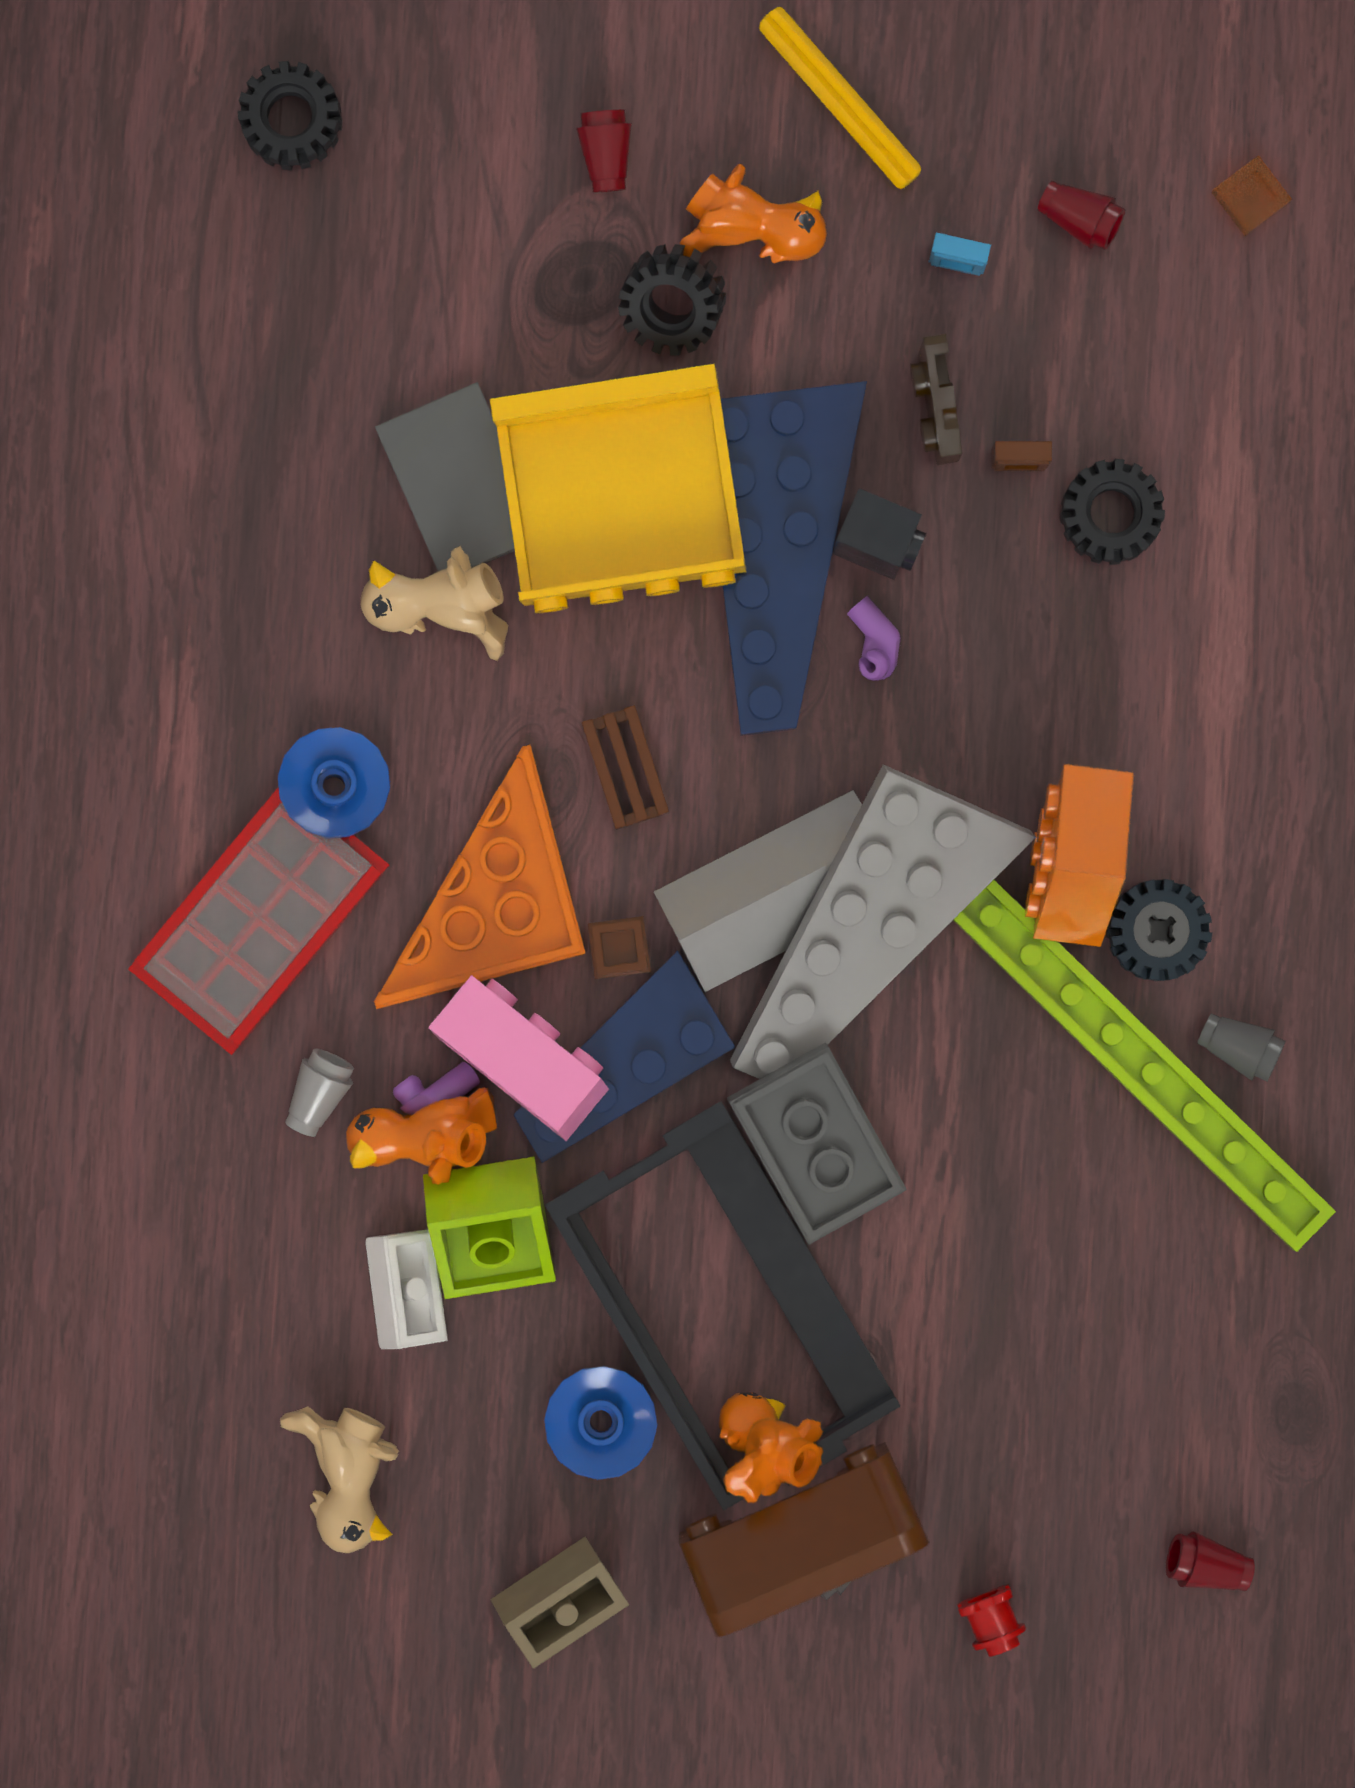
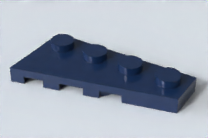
M677 951L581 1047L583 1051L604 1068L598 1076L604 1081L609 1090L567 1141L562 1139L524 1107L521 1106L513 1114L542 1163L735 1048L679 952Z

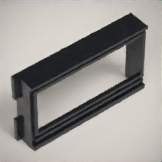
M722 1101L662 1135L668 1145L610 1179L604 1170L548 1202L545 1204V1207L724 1511L744 1498L742 1496H735L727 1491L723 1478L729 1470L728 1466L579 1213L688 1149L844 1414L843 1417L823 1428L822 1436L818 1441L814 1442V1444L823 1448L821 1466L847 1452L842 1442L843 1440L899 1408L900 1404Z

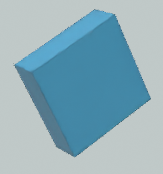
M936 232L929 262L933 266L980 276V274L984 273L991 245Z

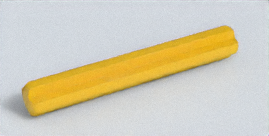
M782 7L771 10L759 23L761 33L891 182L899 189L910 185L921 173L920 164Z

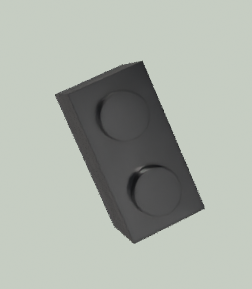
M859 488L836 540L833 555L895 580L900 567L911 571L927 534L916 529L922 514Z

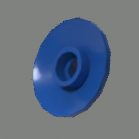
M341 727L317 729L299 738L284 755L278 773L279 798L289 818L306 832L324 838L350 837L370 827L384 810L390 791L388 766L378 747L362 734ZM332 777L341 779L345 785L344 791L337 796L328 795L323 789V784L327 779Z
M607 1366L584 1368L564 1379L550 1397L544 1418L547 1442L558 1461L575 1474L596 1480L620 1477L637 1467L652 1448L657 1429L655 1405L644 1385L626 1371ZM603 1410L610 1414L612 1425L609 1429L598 1431L592 1427L590 1418L596 1411Z

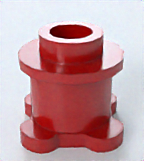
M1009 1584L999 1586L957 1604L960 1616H967L976 1640L972 1643L973 1649H986L988 1656L999 1655L1020 1645L1017 1636L1026 1631L1025 1624L1018 1623L1009 1599L1013 1595Z

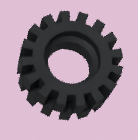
M280 61L279 68L271 70L269 65L261 68L260 70L263 75L258 79L252 75L246 83L248 86L247 92H241L239 98L241 111H238V121L250 148L257 156L260 155L265 163L272 167L275 163L279 164L282 170L292 171V166L300 165L302 170L311 167L310 161L316 158L321 162L327 157L326 150L330 146L335 148L338 142V130L342 131L341 108L332 85L328 84L324 75L317 69L313 72L309 69L308 64L298 62L297 67L290 66L289 61ZM285 96H297L304 99L312 110L309 126L302 133L295 136L281 135L274 131L269 123V113L273 104Z
M665 244L656 246L652 255L648 250L643 253L638 262L633 264L619 295V299H622L618 306L619 316L627 315L623 323L627 333L637 328L639 331L634 341L643 346L647 339L652 340L654 345L651 351L661 354L664 345L669 346L670 356H679L684 345L688 353L697 350L700 342L705 344L711 338L726 303V293L722 292L725 286L723 276L720 275L713 278L717 266L712 260L702 266L699 261L703 253L696 249L693 250L691 257L684 256L685 245L675 244L671 254L667 253ZM659 285L676 286L690 296L693 309L686 315H674L665 312L654 302L652 291Z
M1114 459L1113 462H1106L1105 460L1095 462L1093 466L1086 467L1079 472L1063 496L1061 502L1062 512L1060 513V523L1064 524L1065 528L1063 534L1068 542L1071 540L1076 546L1074 550L1081 556L1086 554L1091 557L1090 561L1100 564L1104 561L1109 562V565L1120 564L1125 560L1130 561L1145 551L1161 531L1160 526L1165 518V510H1162V502L1164 501L1162 490L1158 492L1155 486L1157 482L1151 474L1149 476L1145 475L1141 471L1143 467L1136 463L1131 466L1125 464L1124 459ZM1106 491H1117L1124 494L1130 500L1134 510V517L1131 525L1126 530L1119 533H1107L1095 525L1091 517V505L1094 498Z

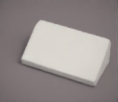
M429 1230L367 1237L366 1249L379 1347L381 1349H402L448 1341L439 1272Z

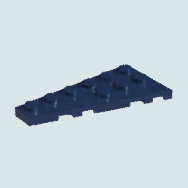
M867 381L721 399L747 571L735 574V583L722 586L741 736L794 730L797 728Z

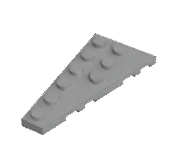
M883 764L730 1059L733 1068L761 1079L824 1043L828 1045L1036 836L1027 828Z

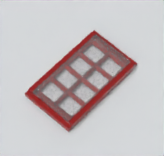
M278 787L137 956L128 970L230 1055H233L381 878L390 864L355 835L340 838H324L306 832L289 818L279 798Z

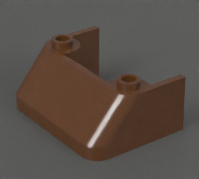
M885 1442L877 1446L873 1444L863 1447L843 1457L846 1467L838 1471L837 1476L733 1522L732 1520L720 1522L717 1515L712 1514L685 1527L684 1531L679 1532V1545L716 1637L726 1636L912 1555L930 1543Z

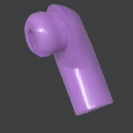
M866 596L847 615L865 635L862 657L859 659L858 664L859 670L865 678L876 681L889 677L896 668L900 633L874 602Z
M461 1062L426 1089L417 1076L411 1075L393 1089V1096L403 1105L400 1108L403 1112L413 1115L421 1108L435 1101L464 1096L479 1085L480 1081L471 1066L466 1062Z

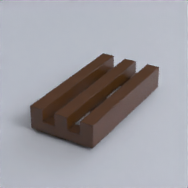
M635 705L624 708L621 711L605 714L593 720L581 722L616 830L669 813ZM626 721L629 723L655 803L654 806L644 808L617 725ZM604 728L608 730L634 811L626 815L622 813L596 731Z

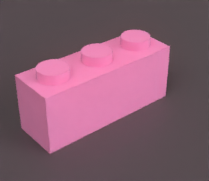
M471 975L428 1028L440 1041L562 1139L567 1141L609 1090L604 1081L598 1076L604 1068L581 1048L577 1047L570 1054L555 1041L560 1036V1032L538 1014L534 1013L527 1020L512 1008L518 999L497 981L491 979L485 986Z

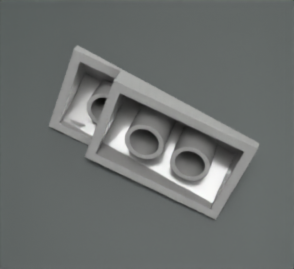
M854 790L654 891L705 992L787 951L862 806Z

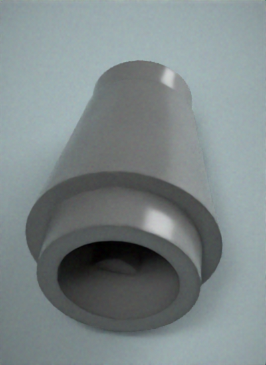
M1211 1013L1197 1044L1207 1048L1209 1052L1251 1081L1254 1077H1258L1268 1082L1286 1041L1274 1036V1029L1219 1017Z

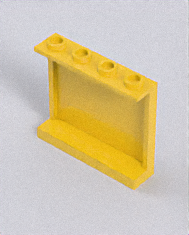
M715 364L490 399L493 422L497 426L521 589V592H518L519 601L524 606L534 605L535 613L555 612L567 609L568 599L589 596L591 605L607 604L624 600L623 591L645 588L646 596L666 595L679 592V582L701 579L702 587L704 588L718 587L735 583V574L747 572Z

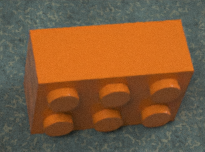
M1064 764L1058 785L1048 784L1045 808H1041L1038 830L1034 832L1036 838L1032 841L1030 866H1035L1033 883H1030L1028 887L1025 917L1035 918L1034 939L1101 947L1125 879L1133 773Z

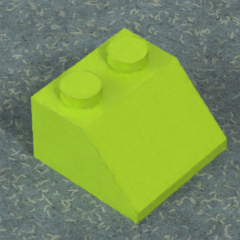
M535 1156L469 1168L452 1169L449 1182L439 1185L432 1183L431 1177L428 1174H423L427 1226L445 1299L556 1281L543 1194Z

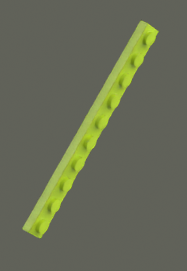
M995 880L953 919L965 933L1293 1251L1298 1252L1336 1212L1059 942L1034 939L1035 919L1025 917V909Z

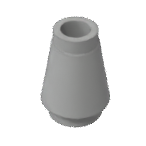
M313 1049L309 1059H302L289 1108V1115L285 1121L286 1125L301 1134L315 1137L319 1128L323 1126L353 1085V1081L350 1079L354 1070L353 1065L333 1053L322 1049Z

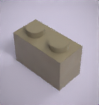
M583 1537L490 1599L504 1626L533 1669L629 1605L586 1537Z

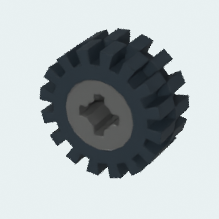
M1169 879L1145 881L1123 893L1117 899L1109 927L1106 930V936L1111 944L1109 949L1112 955L1116 956L1119 960V965L1126 971L1135 974V977L1154 981L1176 979L1195 969V965L1203 960L1207 954L1205 950L1208 943L1212 940L1213 933L1209 929V923H1212L1210 913H1206L1203 906L1205 903L1202 898L1194 895L1191 892L1192 889L1185 884L1180 885L1175 883L1174 880Z

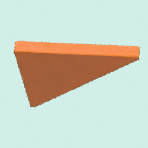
M531 745L523 746L519 751L513 765L477 823L474 832L438 890L435 899L399 957L389 978L374 1000L376 1009L460 988L471 975L482 982L586 954Z

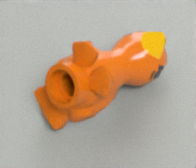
M738 164L732 170L726 182L711 174L686 208L689 213L700 220L697 228L680 241V245H685L683 255L691 257L694 249L703 253L714 246L739 245L760 239L765 244L760 251V258L770 256L772 263L786 260L799 261L809 259L817 254L824 246L827 236L826 223L820 212L822 200L819 191L796 202L785 204L770 203L754 190L741 184L746 169L742 164Z
M479 1088L469 1097L459 1096L435 1101L421 1108L413 1115L407 1114L402 1116V1114L397 1113L393 1109L370 1108L365 1110L351 1121L346 1131L347 1148L351 1153L350 1163L356 1169L388 1165L398 1159H412L429 1167L428 1176L431 1177L432 1183L437 1185L448 1183L453 1166L459 1165L469 1168L474 1166L482 1157L486 1146V1133L497 1128L494 1096L488 1088Z
M754 1392L736 1393L724 1403L719 1416L720 1438L724 1439L725 1443L732 1449L745 1454V1457L725 1473L723 1481L728 1492L735 1496H742L748 1503L757 1502L761 1494L762 1496H772L778 1492L780 1485L783 1483H789L796 1487L806 1486L815 1477L819 1466L822 1465L821 1456L823 1454V1448L814 1444L823 1433L820 1428L821 1422L805 1419L796 1427L779 1421L785 1409V1404L774 1399L764 1398Z

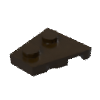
M946 334L924 337L918 353L919 363L910 364L915 397L925 396L928 418L920 419L924 451L935 452L937 465L959 462L962 456L954 386L949 380L945 353L949 352Z

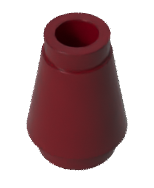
M602 110L581 113V127L576 128L589 178L592 181L593 193L626 190L625 178H627L632 123H626L625 110Z
M1051 181L1046 187L1037 209L1038 212L1046 215L1047 218L1089 249L1096 245L1106 250L1114 240L1125 215V209L1115 204V197L1065 184L1061 185L1054 181Z
M1194 1531L1190 1532L1188 1536L1177 1534L1170 1544L1166 1559V1575L1168 1578L1177 1580L1180 1587L1247 1591L1252 1583L1255 1571L1253 1558L1246 1557Z

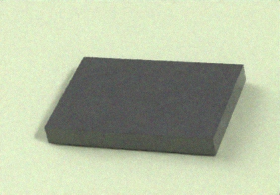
M478 382L375 426L438 571L448 567L447 561L451 558V551L459 546L468 555L471 568L481 563H489L515 551L497 426L493 422L492 414Z
M826 1043L727 1097L808 1245L907 1190Z

